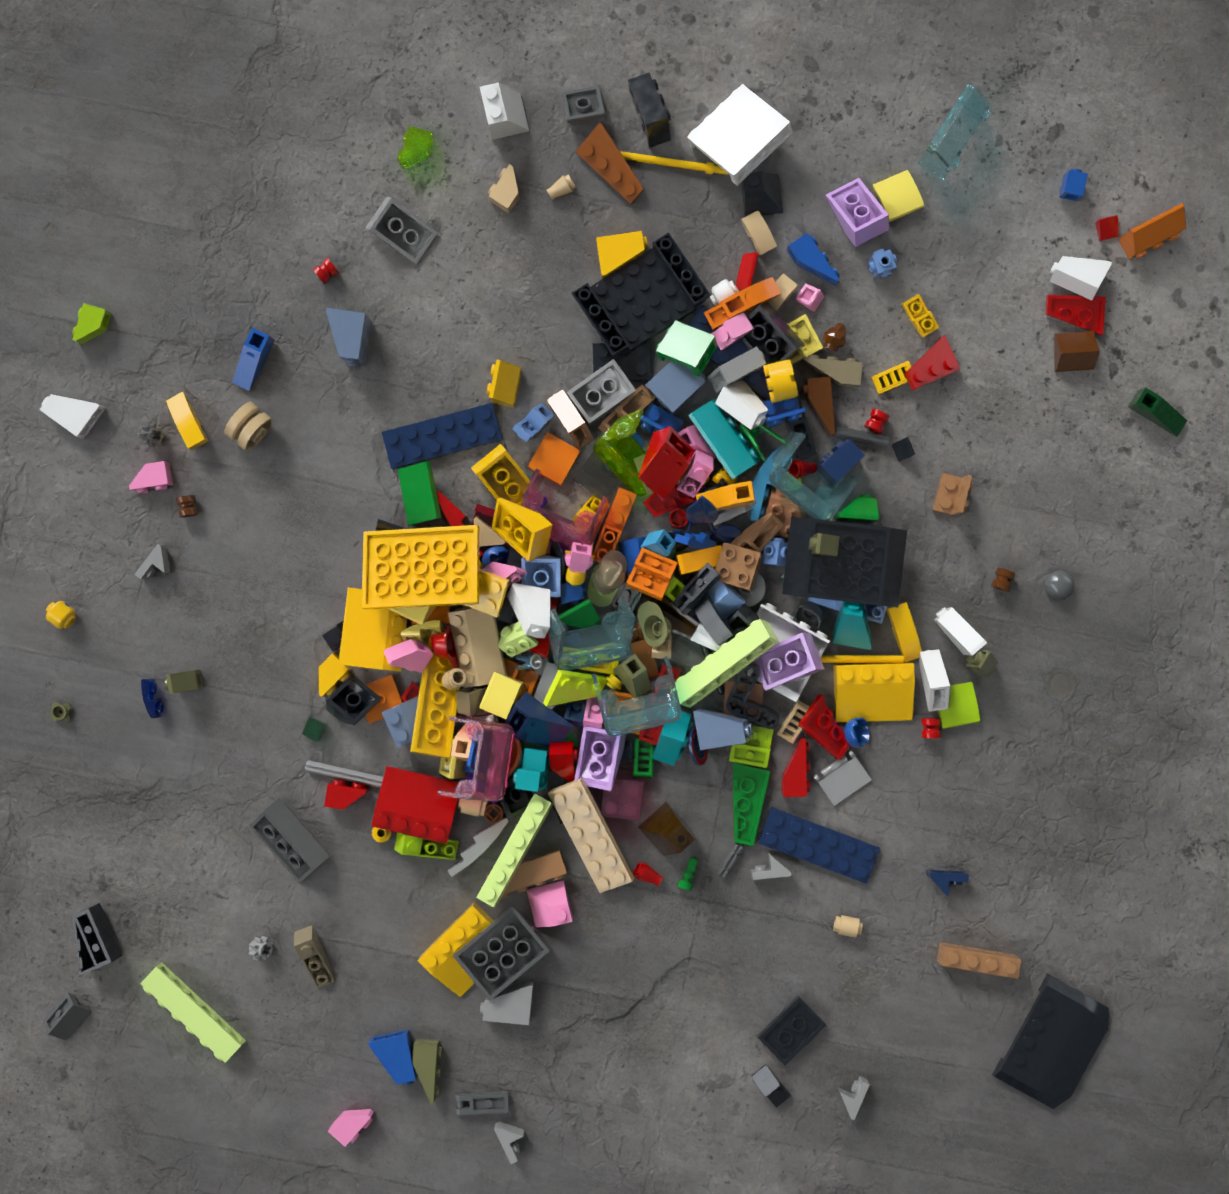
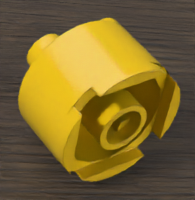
M790 360L763 365L765 377L769 376L766 379L767 388L772 390V392H769L771 403L798 397L797 385Z

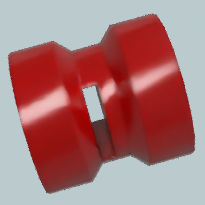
M328 258L323 260L322 265L313 268V271L324 284L329 282L331 276H336L340 273Z
M873 408L870 413L871 417L866 421L864 427L876 434H882L884 430L883 425L888 422L890 416L883 411Z
M679 508L671 512L669 523L673 528L681 529L687 524L686 511Z
M921 718V724L923 725L921 738H941V732L939 731L941 719Z

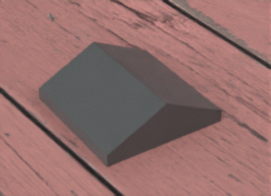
M599 86L562 92L567 123L605 116Z

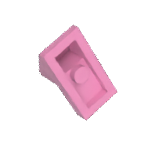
M743 312L725 321L723 326L711 333V335L715 336L720 350H724L752 331L754 327Z
M600 695L599 697L587 699L583 726L602 728L607 696Z

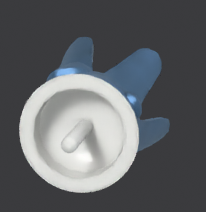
M524 652V654L529 656H516L517 660L526 662L523 665L517 666V670L528 669L525 671L527 672L531 669H539L542 666V658L538 654L531 655Z

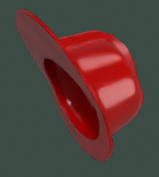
M447 626L446 631L431 635L432 650L437 657L449 659L453 668H459L452 630L450 626Z

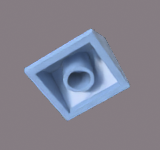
M543 555L529 562L524 557L521 558L522 569H525L527 574L522 576L523 585L550 589V597H561L560 558Z
M717 581L708 591L723 619H727L746 602L730 584Z

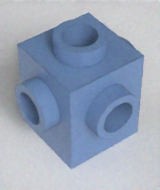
M880 249L873 252L872 257L869 259L868 267L875 279L879 277L883 279L893 275L898 262L891 249L887 251Z
M773 538V541H770L763 549L762 564L785 567L788 543H784V539Z

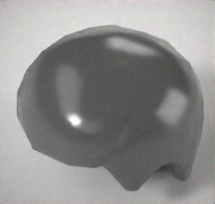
M1063 570L1053 571L1047 575L1044 581L1045 591L1054 600H1065L1073 592V578Z
M804 602L797 606L795 618L798 623L802 621L811 626L810 630L821 626L824 614L816 603Z

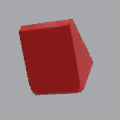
M1118 215L1102 218L1095 222L1099 241L1119 237Z

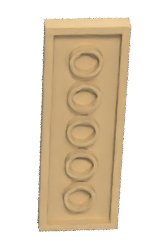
M583 777L550 790L548 795L599 893L633 882L635 878Z

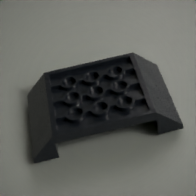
M669 232L655 240L650 250L594 285L589 286L586 283L571 293L613 357L636 349L668 329L675 320L679 322L692 314L711 296Z
M791 517L782 594L898 608L908 530ZM817 533L839 536L837 556L812 554V550H809L810 538Z

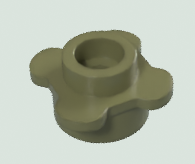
M54 702L51 709V719L53 721H69L71 705L69 703L59 704Z

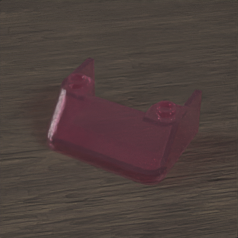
M536 469L524 494L522 506L540 513L553 524L549 538L550 542H557L560 546L571 550L573 542L581 543V545H592L610 506L607 497L603 496L596 514L590 511H583L577 516L576 521L573 522L540 508L543 502V495L538 489L544 476L539 469Z
M449 716L451 721L466 723V736L470 740L478 741L473 780H461L456 789L438 790V794L467 800H501L505 795L514 736L513 728L506 723L466 716Z

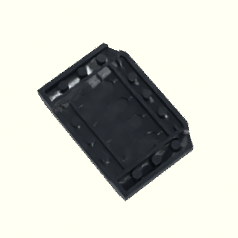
M1047 973L1038 989L1040 993L1007 1054L1004 1059L1001 1057L992 1075L1044 1105L1055 1109L1072 1096L1108 1030L1109 1008Z

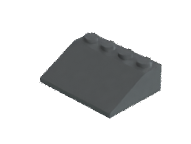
M511 906L457 951L453 957L488 1000L491 1001L550 951L551 946L539 931L514 906Z

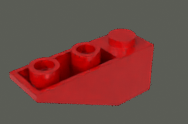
M804 737L800 738L781 775L783 797H807V792H810V781L807 780V773L810 772V763L806 761V753H809V742H806Z

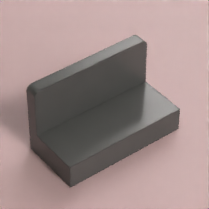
M67 993L43 1023L48 1035L68 1040L91 1011L87 1007L78 1005L75 996Z

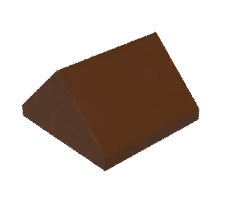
M1094 331L1054 333V372L1094 370L1100 352Z

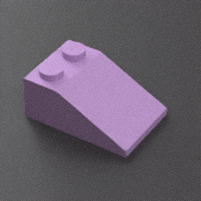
M860 178L826 194V198L841 227L855 247L889 230V215Z
M800 633L777 643L754 660L759 666V676L765 691L824 670L811 633Z
M584 726L575 780L583 777L586 785L589 787L612 791L623 754L626 732Z

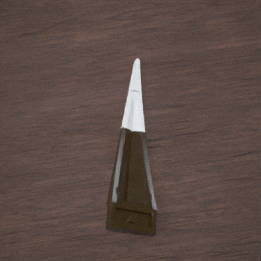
M628 572L625 575V581L617 590L610 603L611 606L627 616L638 619L640 606L644 602H654L660 607L664 617L671 622L672 633L714 651L720 649L721 646L717 645L699 621L689 614H682L680 612L681 608L676 607L673 604L674 602L665 595L662 601L627 587L626 582L631 573Z

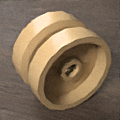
M250 401L241 406L230 418L224 429V434L233 441L238 439L237 445L245 451H250L267 435L272 427L273 419L264 412L260 413V408Z

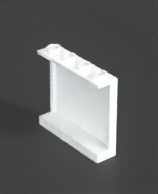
M742 84L711 115L707 116L696 129H693L687 138L692 149L697 147L730 175L732 182L738 186L793 132L790 121Z
M769 603L760 605L757 615L759 619L771 625L779 640L778 643L800 633H811L821 658L830 642L827 640L828 636L820 631L815 633L809 630L811 626L802 621L799 624L794 622L793 616L785 612L783 614L776 612L777 608ZM750 668V670H747V675L750 677L751 673H754V669ZM758 676L757 681L762 683L760 676ZM810 676L773 688V690L796 702Z

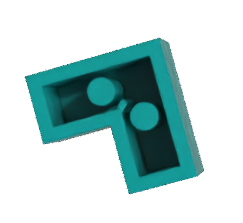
M669 707L652 759L673 766L677 759H681L684 750L682 747H686L689 738L686 736V733L689 734L692 723L689 722L691 714Z
M525 748L522 751V768L517 769L513 777L515 789L535 792L547 789L550 766L549 750Z

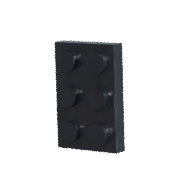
M645 342L629 353L614 357L604 343H592L593 373L614 359L629 381L651 380L650 342Z
M797 996L757 1037L786 1065L826 1026V1023Z

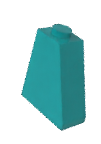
M843 601L833 629L834 644L871 650L872 632L864 604Z

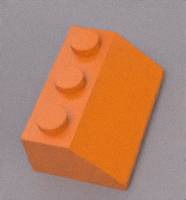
M1181 203L1144 222L1119 238L1118 240L1128 259L1133 257L1139 259L1147 254L1146 250L1150 248L1156 250L1165 245L1163 241L1169 239L1171 242L1181 236L1180 232L1186 229L1184 204Z

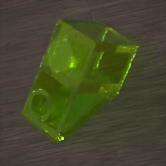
M409 126L408 132L405 131L403 135V150H399L397 157L402 169H407L429 156L434 139L432 132Z

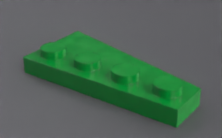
M732 762L734 842L753 846L770 771Z

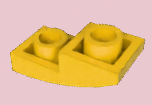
M920 294L901 303L921 337H925L939 328L932 312L928 311Z

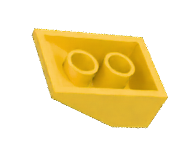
M501 444L471 467L496 500L503 498L523 506L539 493Z
M498 498L491 529L529 562L546 554L553 524L540 513L503 498Z

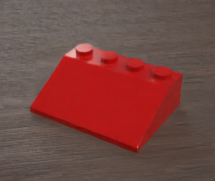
M386 766L371 826L447 844L462 783Z

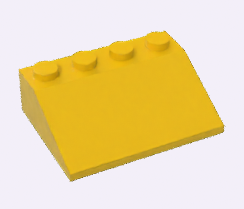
M348 587L338 664L401 672V667H393L388 663L384 651L404 642L401 637V631L406 629L407 618L388 608L364 610L362 608V589Z
M914 663L833 665L836 722H848L853 718L863 717L867 722L912 720L915 686Z
M474 902L420 955L417 961L432 976L461 997L474 984V981L455 960L453 955L494 920Z

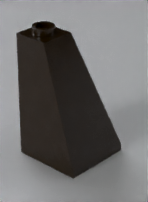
M667 802L638 827L663 856L681 853L696 840L692 829Z

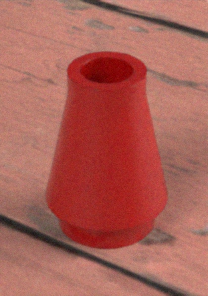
M796 459L789 464L788 471L792 477L799 479L816 473L817 465L814 462Z
M639 862L633 871V876L637 880L659 886L663 878L646 862Z

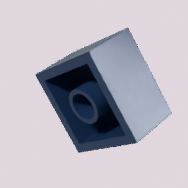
M850 439L845 442L841 440L831 449L833 451L831 455L827 453L818 462L820 466L817 468V471L831 486L837 483L865 456Z

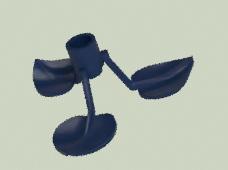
M703 495L686 510V518L689 520L686 531L688 534L693 523L703 524L704 522L709 524L713 532L710 535V539L717 542V546H723V543L731 544L736 537L742 534L738 527L731 524L721 525L716 530L712 522L718 519V510ZM681 530L667 532L673 539H675L676 534L685 535ZM676 542V552L688 547V545Z

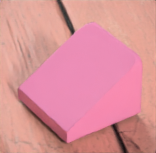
M805 284L795 300L815 312L824 299V295L821 290Z

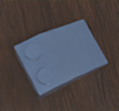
M418 696L382 712L397 748L412 742Z

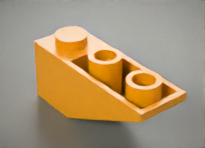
M752 481L731 484L696 495L697 500L703 495L713 503L718 511L757 504Z

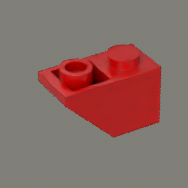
M573 741L550 742V769L568 782L574 781L577 768L575 761H578V751L574 749Z
M334 779V782H330L327 785L324 807L343 810L366 794L369 788L364 787V784L353 782L352 785L345 784L344 780Z

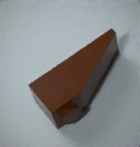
M831 377L808 378L805 384L802 385L803 396H806L808 404L828 437H832L835 435Z

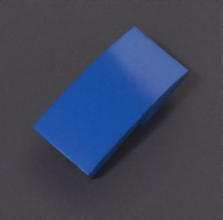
M700 532L699 535L695 533H685L684 536L676 534L674 539L678 543L700 549L714 547L717 543L710 539V535Z

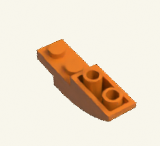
M771 277L720 301V304L704 312L714 331L723 326L725 321L743 312L749 313L760 304L769 302L782 293L774 278Z
M621 487L618 488L592 554L595 556L594 561L600 563L607 552L616 549L637 493Z

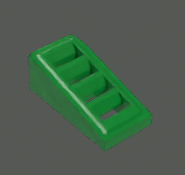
M635 738L633 778L652 779L654 744L639 740L638 738ZM639 745H650V749L639 748ZM638 753H649V756H638ZM638 761H649V764H638ZM638 769H648V772L637 771Z

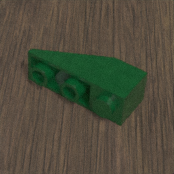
M1146 387L1137 391L1128 406L1178 437L1188 421L1165 399Z

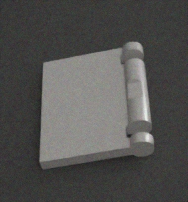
M852 750L848 752L852 758L848 761L844 755L841 760L834 761L820 771L825 778L821 780L817 774L813 776L833 806L872 780Z

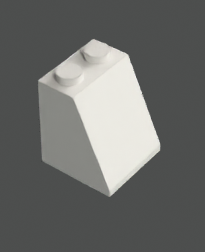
M501 83L480 87L492 140L529 131L519 92Z

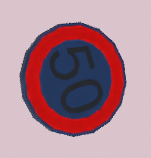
M694 727L689 734L687 744H689L690 751H687V753L691 754L696 765L702 766L707 760L708 750H700L697 730Z

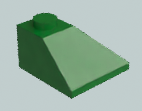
M860 494V497L853 499L834 518L839 521L873 523L878 521L877 498H871L869 494Z
M590 599L555 617L558 622L583 629L588 627L589 630L598 626L599 623L597 621L601 620Z

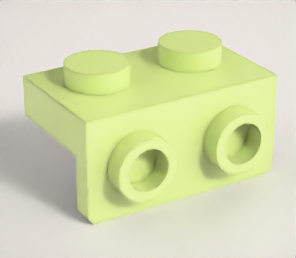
M518 621L502 629L498 647L508 656L513 657L537 646L538 641L532 636L525 635Z

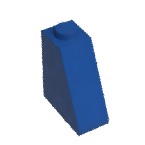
M409 1029L371 1037L368 1042L369 1047L395 1083H402V1085L414 1083L418 1075L413 1066V1047Z

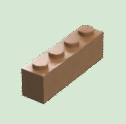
M559 848L522 861L502 898L510 896V892L516 890L517 893L526 891L530 885L535 884L537 887L546 884L548 879L559 880L565 877L564 874L567 873V867L561 849Z
M939 942L937 962L941 966L1016 979L1019 977L1021 959L1015 954Z

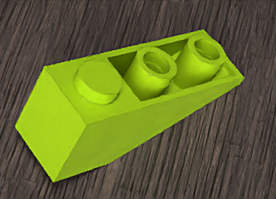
M397 833L394 850L401 855L455 860L459 841L448 839L447 844Z

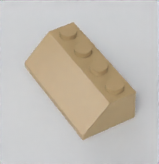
M470 607L458 608L448 612L459 669H462L466 674V682L463 688L489 684L494 672L507 676L503 653L498 647L500 638L495 617Z

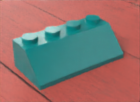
M714 399L688 416L728 474L734 479L759 463V455L748 444L747 436L738 430L736 420L715 404L717 399Z

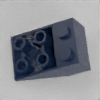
M525 692L513 707L502 729L516 739L550 747V742H564L573 725Z

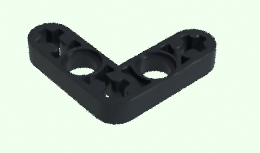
M751 662L740 671L727 698L726 708L735 715L765 728L773 729L779 723L777 711L748 699L760 671L759 666L755 662ZM750 668L754 669V673H751L748 680L746 678L748 672L747 670H750ZM742 683L746 684L748 690L741 692L737 686ZM735 700L738 701V705L733 707L732 703ZM750 707H754L758 710V713L750 715L747 710ZM773 716V720H771V722H768L767 718Z

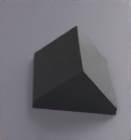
M514 774L502 782L492 784L508 820L523 813L533 797L531 791L515 789V783H513Z

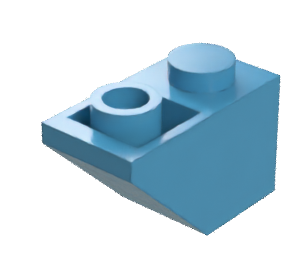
M665 529L650 532L647 535L641 548L674 561L676 541Z

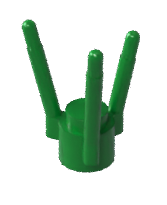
M742 424L740 429L749 438L763 462L766 459L754 439L760 434L759 428L782 443L787 444L785 439L765 425L750 430Z

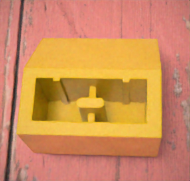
M496 360V365L492 364L490 375L493 380L492 383L488 384L487 395L493 404L515 408L522 373L521 367L501 360Z

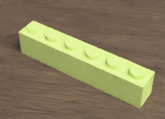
M762 619L753 621L747 629L737 633L735 638L728 643H724L715 653L708 655L702 663L692 667L691 671L686 675L679 677L671 685L679 703L691 708L776 645L779 640L771 625Z
M534 793L476 898L492 907H497L554 805L553 803Z
M163 963L157 965L140 983L144 991L149 995H153L161 1007L167 1008L175 1020L181 1021L189 1033L195 1034L203 1046L209 1047L218 1060H223L226 1063L246 1041Z

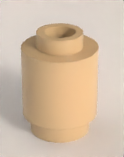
M459 668L447 671L442 677L444 687L449 690L462 687L466 682V674Z
M465 794L464 798L460 797L458 808L461 809L463 814L479 817V815L484 816L487 801L480 797Z
M844 915L836 916L833 931L838 932L840 935L856 938L857 934L861 935L863 923H859V918Z

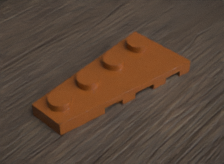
M600 122L576 150V153L627 201L633 204L645 189L602 122Z

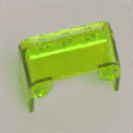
M642 409L617 419L596 441L593 447V451L630 491L637 493V496L647 495L642 481L638 478L639 472L634 462V458L646 452L631 437L635 433L644 413ZM682 477L680 478V480L677 482L676 485L680 484Z

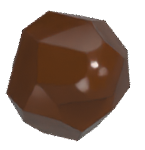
M837 323L835 327H830L824 333V347L837 352L839 347L845 345L846 329L844 324Z

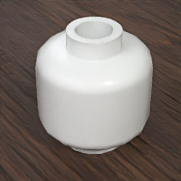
M724 279L712 287L711 292L713 295L710 298L716 306L720 304V301L739 292L732 280L729 282L727 279Z

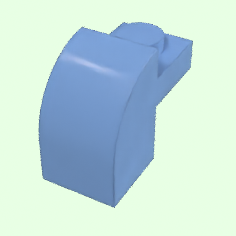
M540 403L512 429L525 442L532 441L551 422L555 415L543 403Z

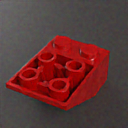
M671 426L653 432L638 478L663 501L690 466L695 450Z

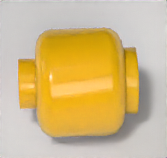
M64 601L52 602L46 608V620L57 629H68L76 620L75 610Z

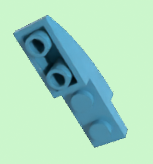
M778 447L766 459L752 481L757 504L753 505L754 509L751 510L749 521L756 522L759 518L763 517L764 507L761 506L763 500L767 499L769 491L766 486L773 487L775 483L779 482L781 472H778L779 464H783L785 453H782V447Z

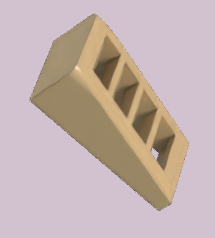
M799 700L793 704L777 732V735L792 744L803 730L798 726L800 721L793 718V716L795 715L802 719L804 715L797 710L800 709L806 713L809 709L808 705ZM789 722L797 725V729L789 725ZM785 728L794 732L793 736L784 731Z

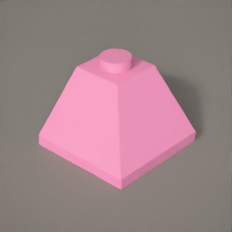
M564 880L527 890L535 927H553L573 921Z

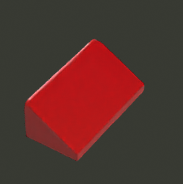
M757 252L745 253L742 256L735 283L739 291L751 286L759 255Z

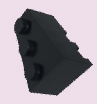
M650 72L628 79L629 92L636 112L642 121V129L647 133L649 148L671 141L668 122L671 120L669 110L664 109L665 102L662 94L657 92L659 88L656 79L652 80Z
M100 903L72 915L74 938L77 940L78 946L76 956L79 958V976L123 956Z

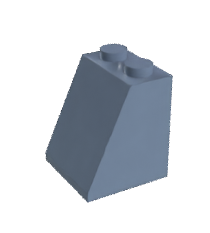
M326 308L339 357L349 367L359 368V365L365 366L371 327L369 317L365 313Z
M671 361L645 386L672 415H675L706 384L704 380L706 376L703 373L699 377L695 376L689 367Z
M704 707L693 711L700 750L746 743L752 738L751 735H754L752 723L749 724V721L742 717Z

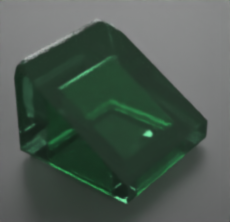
M309 716L302 735L319 742L327 723Z

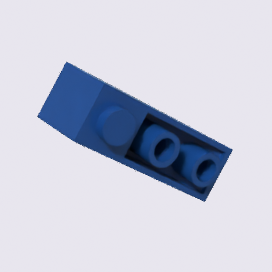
M808 232L788 245L786 250L797 266L834 286L840 281L838 271L829 265L827 255L818 249L816 239L810 236Z
M252 327L244 343L232 381L233 384L248 391L251 390L275 341L271 336Z

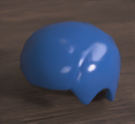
M494 545L488 548L482 555L484 567L491 562L507 564L509 550L501 545Z
M863 717L853 718L846 723L844 736L849 745L856 748L863 747L864 745L862 744L869 741V727Z

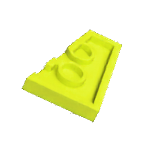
M558 670L543 703L548 707L599 697L607 679L599 675Z

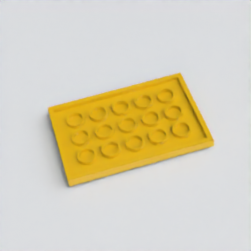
M478 525L364 532L362 608L367 610L479 604L480 527Z

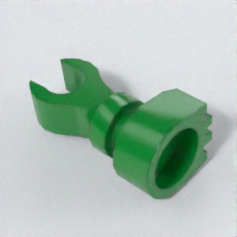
M689 857L686 872H683L682 875L684 878L683 880L679 879L677 887L692 891L694 884L690 881L694 878L693 873L697 865V858Z

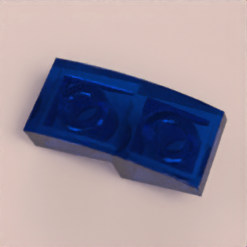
M141 679V690L146 710L151 718H159L163 713L164 704L161 703V698H154L157 692L155 679Z

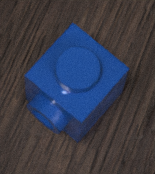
M1080 169L1068 170L1063 175L1059 198L1079 201L1084 195L1088 174L1082 173Z
M570 583L561 584L560 599L562 604L570 602V606L582 603L581 599H585L584 595L587 594L585 583L573 586Z

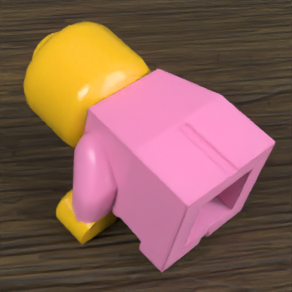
M573 542L571 551L565 550L564 558L568 566L566 581L573 586L584 583L586 570H589L594 562L595 556L591 555L592 545H581V543Z

